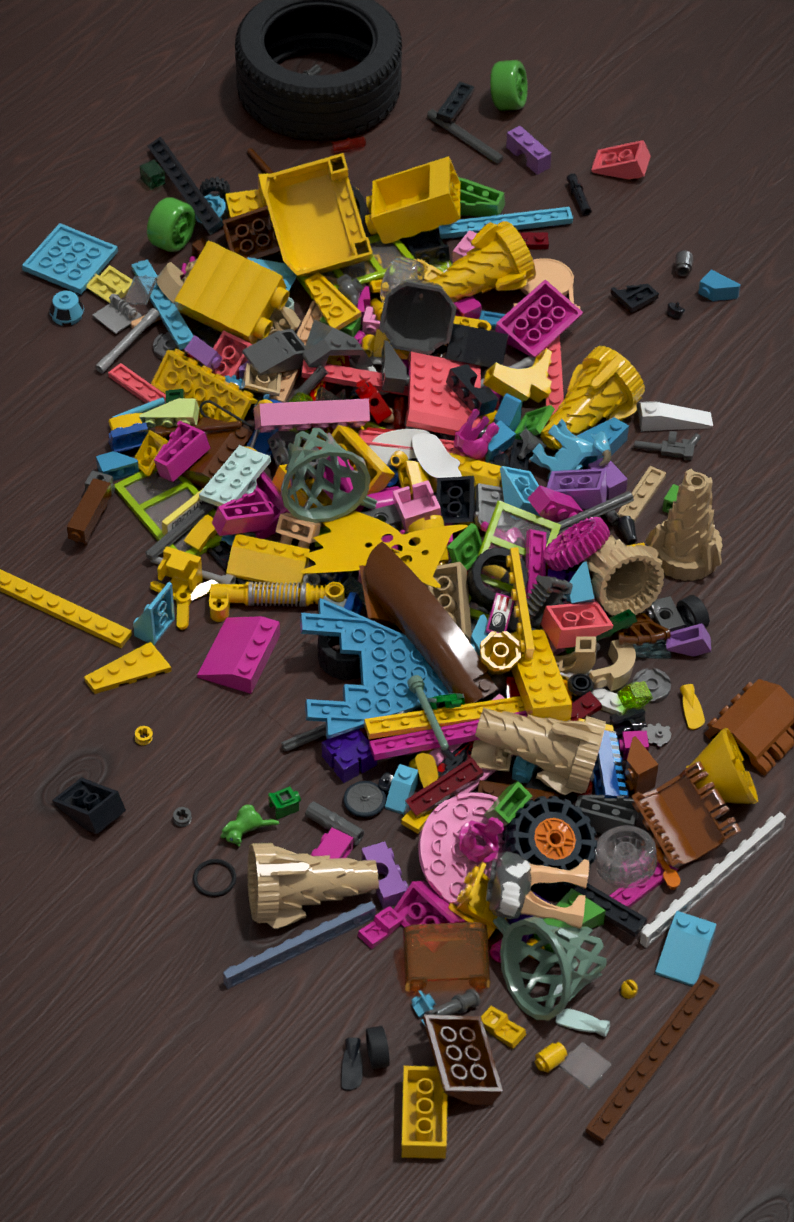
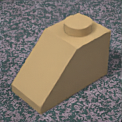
M285 306L282 310L275 309L270 316V320L278 331L287 329L295 331L301 322L294 310Z

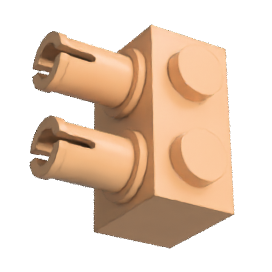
M290 513L280 514L275 532L282 535L280 543L291 545L292 539L296 538L299 540L298 547L309 549L310 543L317 542L313 538L319 536L322 523L304 521Z

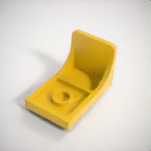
M482 862L479 866H474L471 872L467 873L464 879L466 886L458 894L456 901L459 903L456 909L498 929L493 923V920L498 916L493 915L489 909L490 902L486 901L487 886L490 878L483 873L486 864Z

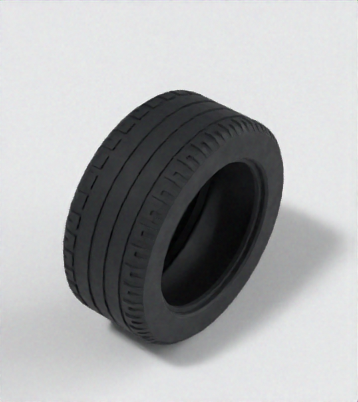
M262 0L249 10L237 29L235 61L238 96L249 115L269 130L284 136L309 141L342 139L364 132L380 123L381 120L388 116L398 101L402 76L401 33L392 15L375 0ZM306 51L342 53L360 62V64L347 71L329 75L301 74L287 70L277 63L288 56Z

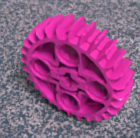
M600 517L586 518L584 521L568 527L567 530L557 535L555 539H552V542L543 551L544 560L555 571L567 570L569 567L572 568L581 561H585L593 553H596L610 537L609 528Z

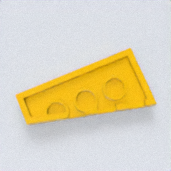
M320 272L305 279L308 291L329 326L340 330L362 317L361 311Z

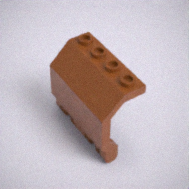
M758 679L753 684L750 681L742 689L744 693L742 695L738 693L730 701L732 705L730 707L726 705L719 712L721 716L718 719L714 717L707 724L709 728L704 734L710 739L717 732L719 733L722 729L728 728L736 743L749 755L751 764L762 775H766L776 765L775 760L767 751L775 759L781 760L794 746V699L780 685Z
M701 761L684 769L678 776L655 790L644 794L637 792L632 795L634 800L632 804L638 813H642L644 817L642 821L647 830L653 832L654 837L652 839L658 848L661 847L664 851L663 858L668 866L672 865L675 868L700 859L742 832L739 825L735 823L734 817L726 819L721 824L717 822L716 819L726 814L729 809L727 806H724L726 803L717 788L713 789L715 787L713 782L706 784L700 789L697 788L696 784L708 776L707 771H704L705 768Z

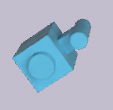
M517 756L512 769V779L521 783H529L538 765Z

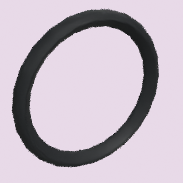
M210 859L197 866L193 874V882L197 890L202 894L221 896L228 893L235 885L236 872L228 862L221 859ZM211 863L223 864L231 871L232 881L222 891H206L200 887L197 881V875L201 868Z

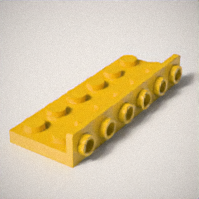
M181 350L166 351L151 385L166 394V390L184 389L185 399H196L199 407L203 401L210 400L244 420L251 404H257L258 400L253 398L254 395L245 390L241 391L239 389L240 386L233 382H226L224 376L220 374L215 375L212 373L211 368L198 365L196 359L185 357V353ZM211 403L204 404L214 408V419L226 422L239 421ZM204 410L203 413L208 416L207 410Z

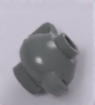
M344 274L337 279L338 290L356 306L363 287L358 279L352 280L348 274Z

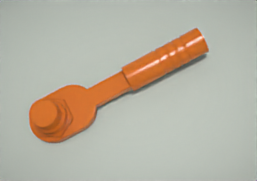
M651 838L648 840V844L664 870L663 878L667 886L671 890H675L680 885L681 879L674 869H670L663 858V852Z

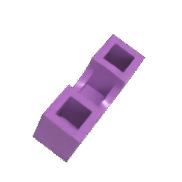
M518 126L507 132L506 148L515 156L524 153L527 158V166L538 175L550 168L551 152L526 130Z
M385 841L362 848V860H376L378 874L386 876V878L378 880L379 888L376 889L383 909L397 905L408 889V884L406 881H402L401 869L393 861L394 854L392 849H388Z

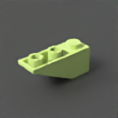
M178 398L140 414L139 417L142 423L147 424L148 428L160 425L167 428L177 427L179 420L188 425L195 426L198 421L199 406L196 399Z

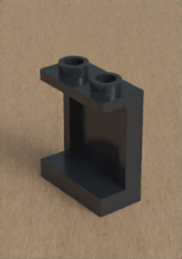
M439 227L430 231H421L411 237H405L406 247L416 260L422 259L429 265L450 261L449 247L444 245L440 237Z

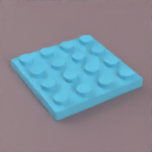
M59 223L24 262L22 270L82 294L90 280L96 274H99L117 254L118 246Z

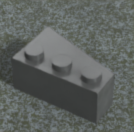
M604 795L578 796L575 806H579L582 809L581 812L589 817L591 820L590 825L594 827L595 832L631 841L640 814L632 804L634 802L633 799H624V796H617V798H605Z

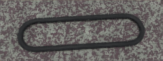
M205 400L200 404L199 411L203 417L210 418L203 413L202 406L205 403H211L217 408L221 409L222 411L241 421L245 425L249 426L253 430V432L255 431L254 427L251 424L237 417L236 415L219 406L218 404L214 403L213 401Z

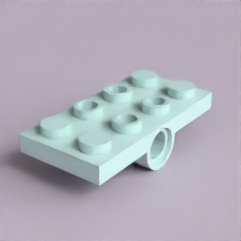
M239 445L199 493L200 500L221 506L233 499H240L243 494L252 493L257 486L256 479L271 462L270 456Z

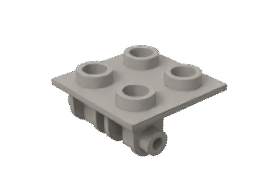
M111 294L109 297L110 304L93 314L94 318L115 334L129 326L131 321L142 317L128 302L119 298L118 294Z

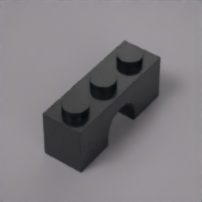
M466 364L451 368L446 383L471 411L477 409L480 412L478 416L494 412L499 398L489 387H474L478 375L470 366Z

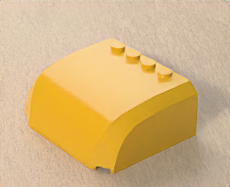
M344 153L267 175L264 191L265 200L283 261L296 276L308 277L317 272L322 274L373 259L370 242L365 235L349 181Z

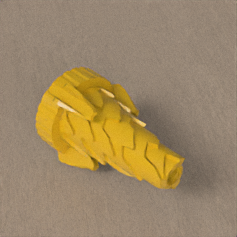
M502 221L498 224L489 222L470 242L475 248L469 250L466 253L467 255L456 260L452 266L447 268L446 272L427 282L439 284L454 303L466 296L471 297L479 292L485 293L495 287L497 291L524 288L529 281L535 279L536 271L530 251L517 229L507 221Z
M597 346L583 360L582 364L576 367L565 395L566 398L559 405L558 410L549 418V423L540 433L541 439L548 450L555 451L563 447L558 440L548 433L554 424L558 425L561 419L565 421L568 430L577 436L587 431L590 427L597 425L603 417L606 418V421L614 417L621 421L637 411V402L645 392V385L640 374L626 358L609 347Z

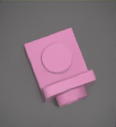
M366 306L363 318V332L376 335V329H379L380 321H376V315H373V307Z

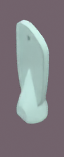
M564 1009L556 1017V1024L584 1032H596L604 1037L607 1036L610 1027V1021L599 1020L589 1014L573 1009Z

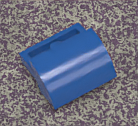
M135 423L125 428L118 427L108 433V442L112 452L121 453L140 448L148 433L147 424Z

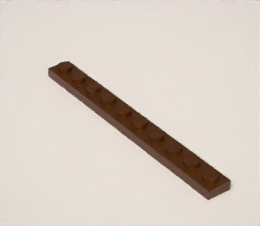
M703 974L699 977L587 1125L586 1133L604 1144L717 993L720 984Z

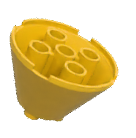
M724 728L686 768L701 761L705 768L704 771H707L708 776L696 784L697 788L700 789L706 784L713 782L715 785L713 789L717 788L725 803L755 804L758 802V795L750 772L745 771L742 761L744 758L729 729Z

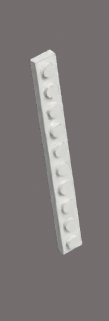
M781 812L775 817L771 816L761 829L757 828L748 840H743L738 849L734 852H729L722 863L715 864L707 876L703 875L700 877L693 888L689 887L679 900L675 899L665 912H660L656 916L655 921L651 924H646L642 928L640 943L647 948L670 928L676 911L687 913L784 828L786 816Z

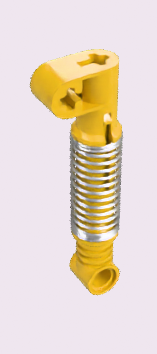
M246 582L245 584H211L209 596L210 617L216 622L225 621L229 617L230 603H244L246 606H254V603H257V606L259 603H261V606H263V603H265V606H267V603L270 606L272 604L274 606L276 604L278 606L280 604L282 606L284 604H287V606L295 604L297 607V601H300V607H306L314 602L318 604L319 599H323L324 596L335 602H342L345 600L344 586L339 582H331L325 585V588H323V585L320 588L316 585V588H314V585L303 582L301 585L299 582L297 585L295 582L293 585L291 582L289 584L285 582L284 585L282 582L280 585L278 582H276V585L274 582L271 585L270 582L267 585L265 582L263 584L261 582L259 584L257 582L254 584L253 582Z

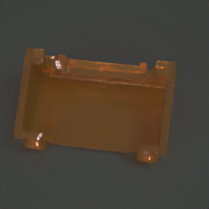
M482 922L418 924L405 927L403 929L405 991L419 992V990L422 991L426 987L427 981L469 980L470 986L475 989L489 988L490 967L487 925Z

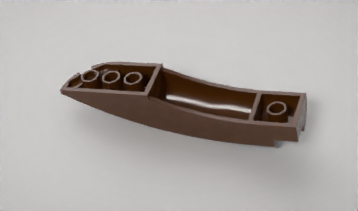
M383 541L371 551L367 559L365 577L370 591L391 622L417 648L449 693L464 694L465 704L482 702L495 694L498 688L488 675V668L481 662V658L451 616L415 573Z

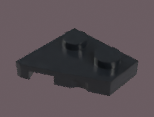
M648 283L638 286H626V289L621 290L613 287L610 292L631 313L659 298V293Z

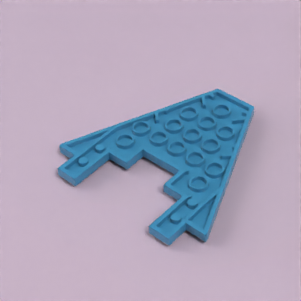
M321 598L318 601L319 614L301 613V634L339 636L340 654H355L360 657L361 685L344 684L343 701L307 699L305 702L306 721L325 722L327 739L365 727L364 719L402 714L421 708L422 706L417 695L411 692L407 685L408 679L412 676L419 675L422 677L425 684L423 691L427 698L448 695L449 692L406 635Z

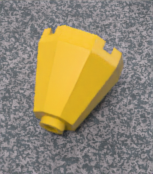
M508 631L502 633L490 632L480 643L481 662L486 665L491 674H502L510 671L521 659L520 642Z

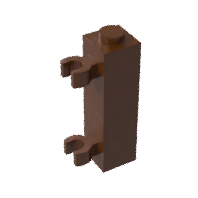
M92 479L67 525L68 539L75 541V543L82 542L84 545L88 544L90 535L101 514L105 512L107 503L112 495L110 482Z

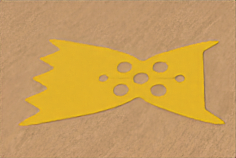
M353 510L351 513L336 520L322 522L331 532L313 538L323 546V549L306 553L305 555L314 561L316 565L299 571V573L360 570L359 566H366L371 551L382 542V537L385 534L393 535V540L384 543L390 549L394 545H401L403 550L395 554L400 559L406 555L411 556L412 561L406 565L423 583L441 588V585L433 577L451 535L467 528L468 525L435 527L403 535L391 525ZM417 537L420 539L418 545H409L411 538ZM372 543V546L367 548L365 544ZM422 551H429L427 555H422Z

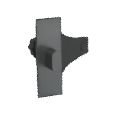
M525 428L519 435L523 440V446L518 457L523 460L539 443L543 448L546 445Z

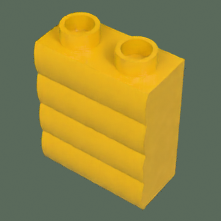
M448 156L374 180L372 195L366 197L370 214L365 216V221L370 234L378 233L382 243L387 244L401 238L414 236L421 231H430L440 225H448L460 220V180L450 157Z
M207 241L174 302L179 312L220 332L226 331L253 345L258 338L262 340L269 335L273 325L269 318L275 308L278 310L283 309L290 292L286 290L282 275L216 243Z

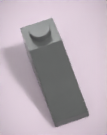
M385 340L381 353L382 390L403 393L405 386L409 384L406 366L389 341Z

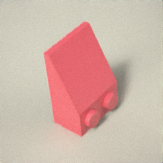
M644 140L599 149L591 171L592 173L623 179H639L645 176L651 155Z
M223 331L213 347L223 359L213 374H220L224 377L229 375L231 378L233 375H236L238 380L239 367L248 361L242 351L252 344Z
M597 601L546 606L540 624L556 649L575 647L576 637L598 636L613 628L612 622Z

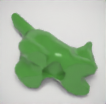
M244 805L239 810L236 820L230 821L223 828V833L220 837L222 839L226 838L227 842L240 847L242 835L259 827L279 825V821L274 819L263 820L260 814L255 811L253 805Z

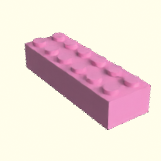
M369 399L258 404L254 407L255 430H260V433H268L274 429L290 431L293 428H296L297 431H306L311 427L325 430L329 426L336 429L338 425L346 427L350 425L351 428H361V426H365V423L370 421Z

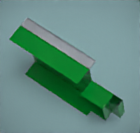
M448 693V695L427 698L432 709H437L436 703L445 701L446 708L461 707V704L465 705L464 694Z

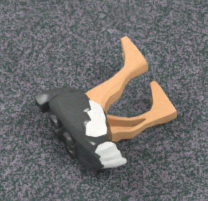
M502 852L497 855V859H493L486 901L490 902L489 909L494 916L515 919L523 914L538 918H553L581 929L586 895H579L571 906L563 908L547 903L537 897L531 891V886L535 883L569 882L586 889L589 875V860L584 859L572 870H562L530 864L525 858L511 852Z

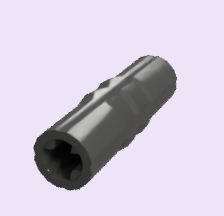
M314 801L306 809L305 816L325 829L330 830L334 828L353 837L354 845H358L361 842L365 831L345 818Z

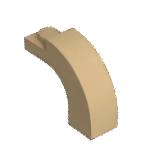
M170 262L157 276L156 281L162 292L174 304V300L183 286L180 278L184 273Z
M596 636L576 637V649L574 652L568 655L554 656L559 671L565 674L568 672L575 674L588 673L593 668L596 660Z
M619 639L611 641L608 655L613 665L589 672V677L594 682V689L608 686L610 691H614L628 682L636 659L633 644H624L622 646L618 645Z

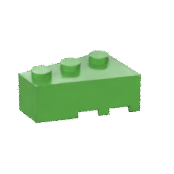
M458 177L460 180V215L480 217L500 215L505 206L504 192Z
M571 888L556 906L567 908L582 894ZM586 897L582 927H589L591 929L595 926L599 927L604 924L606 910ZM544 919L547 925L573 927L557 919ZM534 933V938L540 941V937ZM550 943L544 946L546 951L554 952Z

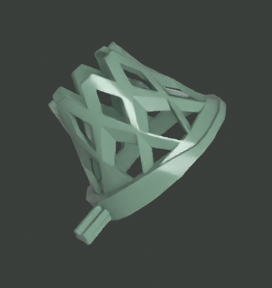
M313 428L311 434L304 431L296 434L294 444L289 443L288 445L289 463L281 486L283 504L294 517L318 523L333 521L351 513L359 505L369 509L376 508L377 500L366 496L369 491L370 474L362 457L353 452L346 451L330 433H325L321 428ZM317 435L321 436V437L324 438L326 441L317 438ZM301 440H306L304 446L299 447ZM315 446L322 447L321 450H311ZM330 456L331 461H329L328 459H326V458H324V457ZM337 456L345 462L347 467L339 465ZM321 458L318 461V467L316 470L309 462H311L314 459ZM348 459L355 464L357 471L350 469L347 462ZM325 466L333 470L334 484L323 477ZM306 471L315 479L311 490L305 483L304 476ZM341 478L351 479L353 489L349 494L340 490ZM301 488L309 496L304 507L299 505L296 491ZM322 489L333 493L332 505L323 506L318 501L317 497ZM313 503L317 506V508L310 509Z
M499 916L493 920L495 926L504 935L501 941L500 955L502 973L508 991L519 1008L536 1020H551L564 1011L567 1003L583 987L602 976L600 972L606 967L607 958L597 956L604 945L600 938L589 936L593 932L591 928L581 927L579 929L576 927L547 925L543 919L535 916L511 925L505 918ZM536 933L541 939L532 946L521 941L523 935ZM583 942L595 945L590 952L581 948ZM550 943L554 953L541 949V947ZM528 955L540 961L534 974L520 971L519 962ZM555 963L560 965L561 975H546ZM592 963H597L598 965L588 974L587 971ZM522 978L529 980L526 988L524 987ZM537 982L551 984L547 996L532 999L529 995ZM561 996L559 1004L552 1008L556 998ZM546 1001L545 1007L537 1002Z

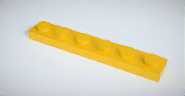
M518 547L510 548V553L506 556V565L511 570L509 572V583L513 584L511 596L512 601L516 602L514 615L515 618L518 617L519 621L517 623V634L521 635L522 639L519 641L520 652H524L525 659H532L534 642Z

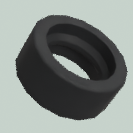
M689 595L677 602L676 608L685 624V628L701 623L705 628L709 626L710 619L707 608L697 596Z
M384 1027L366 1028L367 1050L372 1069L389 1067L390 1056Z

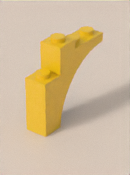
M546 348L536 356L532 367L525 369L509 368L496 362L486 371L483 385L503 397L507 393L522 402L531 398L539 403L551 393L552 381L547 379V371L551 364L552 351Z

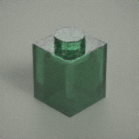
M155 160L139 166L140 178L150 190L165 184L164 170Z

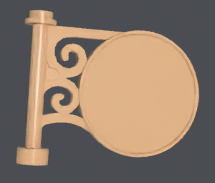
M547 258L534 259L535 279L529 281L526 287L520 290L528 295L546 279L564 296L569 293V300L574 304V275L571 269L557 260Z

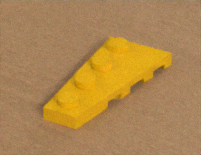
M149 642L84 676V680L93 693L97 694L118 688L123 683H135L137 679L143 677L152 678L157 673H169L172 670L156 647Z

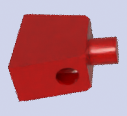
M365 379L357 382L356 386L358 389L355 392L360 399H369L370 414L378 424L393 414L370 381L367 382Z

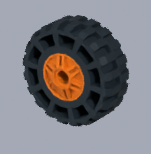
M545 796L537 797L534 801L526 802L523 808L520 807L517 810L516 816L511 822L505 825L507 829L502 835V840L505 841L502 845V851L518 854L533 865L562 870H572L586 859L589 860L590 870V865L596 858L594 853L597 849V840L594 839L596 832L594 827L590 825L591 820L581 812L582 809L579 806L572 805L571 801L567 799L559 800L557 796H550L548 799ZM569 882L533 884L534 889L542 891L547 888L548 892H554L558 889L563 890L572 885Z

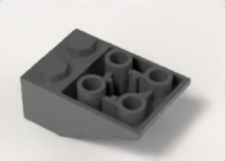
M287 329L267 336L244 349L242 353L259 375L301 369L304 360L302 355L305 344L293 329Z

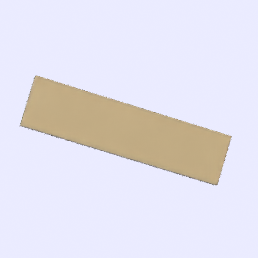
M650 466L632 491L634 501L622 506L617 514L620 517L631 516L636 522L666 478V472Z

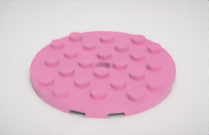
M475 792L459 794L438 805L428 816L422 827L418 843V854L422 871L433 890L448 903L458 906L459 902L456 900L460 891L464 890L466 886L464 879L467 873L471 872L474 866L481 864V862L477 863L469 860L460 851L459 832L461 827L470 821L488 824V818L484 814L498 799L496 796ZM503 832L497 834L499 851L495 859H497L498 854L503 852L502 845L505 843L502 840ZM476 835L477 845L485 847L486 842L484 838ZM493 860L485 862L486 866L483 873L489 878Z

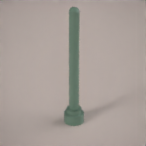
M419 675L412 676L408 679L407 685L410 691L417 695L441 749L447 750L449 747L447 740L423 691L425 685L423 679Z

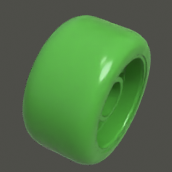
M499 61L492 68L490 77L491 96L498 110H519L526 103L528 92L525 68L520 61Z
M171 197L164 198L158 202L152 210L147 223V236L151 244L168 252L181 250L188 243L194 231L195 212L189 204Z

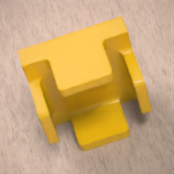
M168 546L165 547L163 559L157 568L158 580L162 581L165 576L172 578L170 583H172L173 589L179 591L188 590L189 588V590L194 591L195 587L203 582L201 557Z

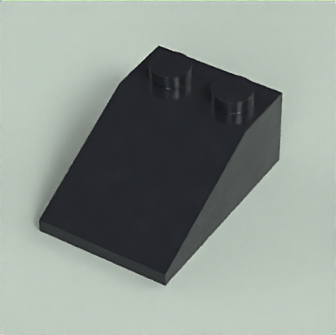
M453 323L446 359L491 367L496 362L503 365L509 335Z
M474 476L437 478L436 499L441 507L444 525L474 523V513L476 511V482Z
M82 777L52 800L54 805L82 828L95 834L103 831L107 825L118 819L126 811L118 791Z

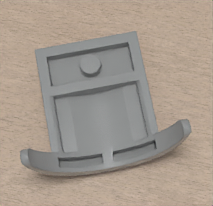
M480 483L475 486L476 512L474 513V522L478 528L481 529V524L484 521L488 522V524L490 523L497 501L504 502L502 487ZM502 512L496 529H502L507 532L512 528H523L528 522L522 520L514 523L509 514Z

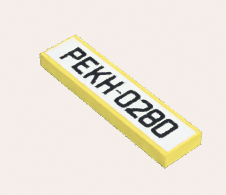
M202 490L162 521L163 535H166L205 502L199 498V493Z

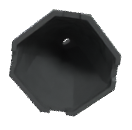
M409 279L385 294L379 329L390 340L393 348L430 355L441 345H446L450 342L456 306L439 284Z

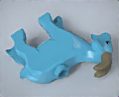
M561 419L558 425L554 424L548 433L558 440L563 447L556 453L555 457L546 455L543 446L539 443L532 451L534 455L530 458L531 461L540 467L549 469L551 472L582 470L583 466L581 464L587 457L604 456L599 466H606L611 460V449L605 432L601 431L597 435L591 434L595 440L594 443H591L572 434L568 430L565 421Z

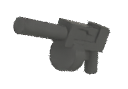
M670 431L668 441H663L662 444L635 441L634 448L661 451L663 456L683 457V460H692L694 446L701 439V436L695 433L691 440L683 439L682 443L676 442L677 432Z

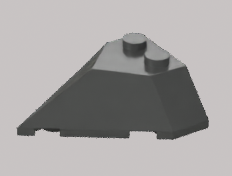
M317 320L313 321L302 355L309 367H319L320 365L325 367L329 356L349 355L356 367H372L373 363L356 338Z

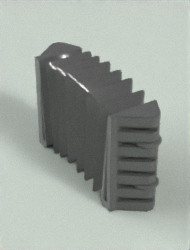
M538 575L535 578L538 584H533L535 589H530L532 593H527L529 598H526L532 631L543 630L540 624L545 607L563 605L562 599H567L565 594H571L572 583L549 576ZM513 611L510 616V625L512 630L517 631V623L519 621L518 617L515 618Z

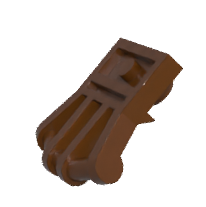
M646 613L635 615L637 622L633 623L631 627L616 631V635L619 637L618 645L622 646L624 644H636L637 646H642L643 643L655 644L656 641L667 640L671 637L669 629L655 623Z

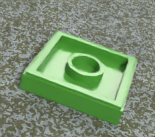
M552 405L525 413L514 431L516 433L515 439L522 440L519 435L525 428L533 435L540 434L555 410Z
M471 523L447 546L452 563L461 562L467 570L478 557L482 545L477 526Z

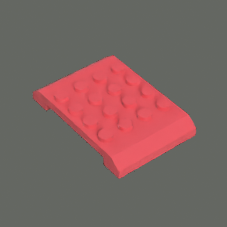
M409 352V393L406 426L455 436V431L458 432L464 423L468 421L467 419L472 411L446 383L451 368L468 364L478 375L474 387L481 388V366ZM478 416L475 419L472 428L476 427L478 423L481 422V416Z

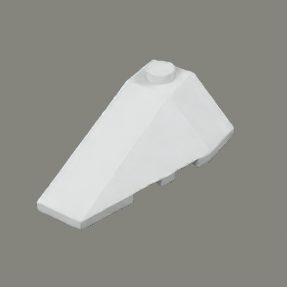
M656 401L637 402L641 431L713 428L711 412Z

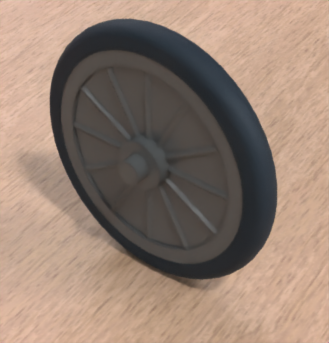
M359 781L347 788L343 800L346 809L353 815L371 817L381 812L384 808L386 795L376 783Z

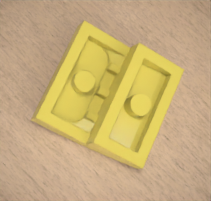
M109 265L100 276L96 274L87 284L86 288L110 303L109 297L111 294H118L119 298H123L136 286V283Z

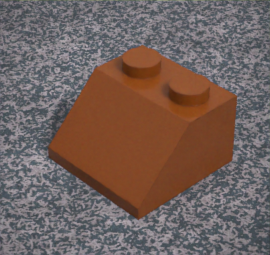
M636 736L631 741L625 770L626 789L633 795L637 792L643 794L655 788L659 765Z

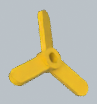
M209 580L196 586L194 591H178L172 588L173 599L176 600L177 627L180 630L186 629L189 625V605L191 602L210 594V585L217 584L216 581ZM158 581L150 583V588L159 593L166 586Z

